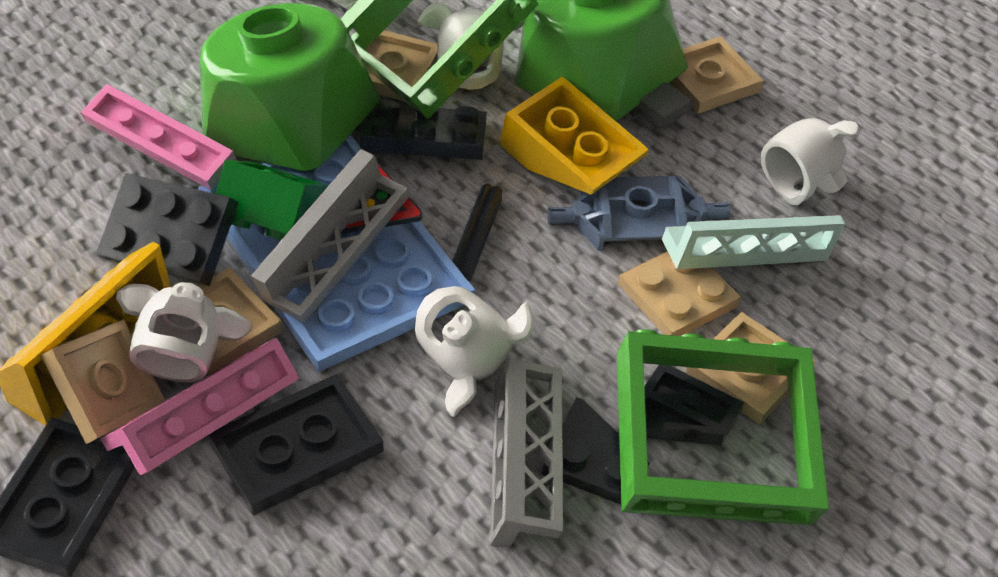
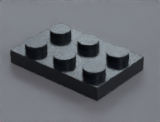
M383 100L376 104L365 118L360 136V149L368 152L483 160L487 112L478 111V109L470 106H461L456 109L438 108L429 119H426L412 106H403L395 101Z
M125 173L96 254L121 262L128 255L151 242H155L161 247L169 276L210 286L239 202L227 196Z
M337 374L229 423L208 435L211 447L253 516L384 452L383 439Z
M51 417L0 495V556L63 577H71L135 468L123 445L107 451L100 439L105 435L86 444L77 425Z

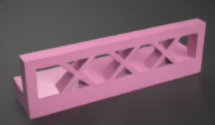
M108 84L100 90L81 112V115L88 124L211 191L219 182L225 159L237 161L233 150Z
M275 338L245 353L204 377L203 380L192 384L100 439L107 451L123 445L139 475H142L287 387L300 377L280 342Z

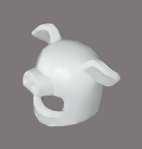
M441 2L433 3L423 10L417 19L418 25L439 29L437 61L478 20L484 11L479 9H463L452 12L447 4ZM523 21L514 30L521 28ZM504 41L481 64L486 67V70L473 73L459 88L467 90L481 89L498 79L502 66Z
M817 118L804 119L789 125L770 138L761 152V165L768 181L784 200L791 205H799L813 195L817 186L827 194L839 191L848 181L842 170L846 154L843 138L849 136L857 139L860 128L853 121L844 120L831 125ZM803 181L802 190L794 188V186Z
M181 282L174 287H167L161 291L146 284H129L117 291L116 300L126 314L138 317L131 340L130 361L138 369L162 379L176 382L203 380L212 363L218 339L229 341L241 340L251 330V322L233 310L215 307L212 301L204 296L201 288L192 283Z
M452 286L437 289L424 298L417 310L415 323L416 338L435 363L454 379L446 393L445 399L447 411L452 417H455L476 395V381L491 376L503 365L513 343H522L530 337L533 331L534 317L527 302L523 303L513 316L505 320L491 305L464 287ZM459 302L466 305L470 312L465 310L459 311L444 326L442 331L444 340L441 343L431 330L434 319L443 308L451 303Z

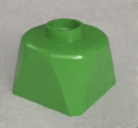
M537 0L539 4L523 21L516 71V86L536 94L563 76L615 121L619 120L638 106L640 100L664 82H671L688 69L670 0Z
M280 3L248 10L232 17L217 27L206 39L200 51L202 134L233 150L235 156L301 171L321 167L373 110L376 104L381 101L344 22L333 12L319 6L304 3Z

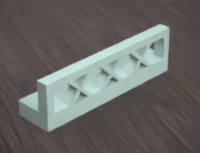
M840 215L687 222L686 226L666 227L662 241L676 269L827 261L845 226V222Z

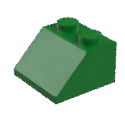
M225 159L216 194L230 197L239 202L231 225L250 229L251 223L265 227L264 235L282 240L329 185L260 163Z

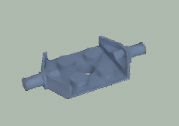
M681 176L616 177L592 195L582 191L578 200L573 201L572 207H548L547 218L548 225L573 224V226H578V229L598 251H602L604 241L662 240L666 227L686 226L687 222L729 220L730 206L728 202L705 203L704 197H699ZM641 200L644 201L648 206H637L634 205L632 201Z

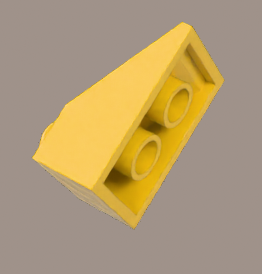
M563 76L505 114L499 144L527 170L590 195L640 161L649 152L646 146Z

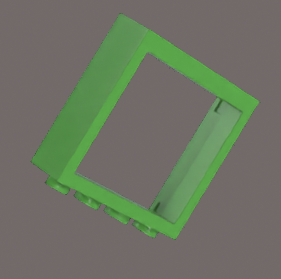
M358 0L341 20L344 22L348 32L351 29L355 31L351 38L366 69L426 119H429L460 85L474 73L485 59L502 44L511 32L529 16L539 3L537 0H496L413 87L409 86L365 50L413 0Z
M649 329L627 332L617 351L622 512L813 525L829 509L812 348L794 347L793 344L788 342H776L773 344L750 343L744 338H730L727 340L707 339L702 335L693 333L681 336L663 335ZM643 363L787 376L798 488L648 476Z

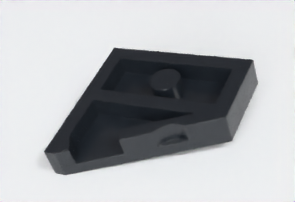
M658 365L644 386L646 437L722 445L740 416L744 402L672 366Z
M576 397L562 425L563 483L621 505L619 433L583 399ZM544 463L542 475L546 476L549 474V468Z

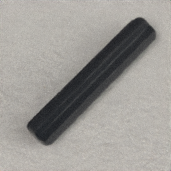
M486 183L481 187L452 260L468 282L472 280L502 201L501 195L503 190L498 185L492 186Z

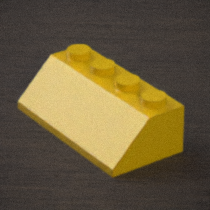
M151 242L128 255L0 368V387L7 402L45 426L51 417L58 419L68 409L41 355L55 347L123 319L133 336L138 317L126 314L116 300L117 291L129 284H146L156 288L158 291L171 287L159 244Z

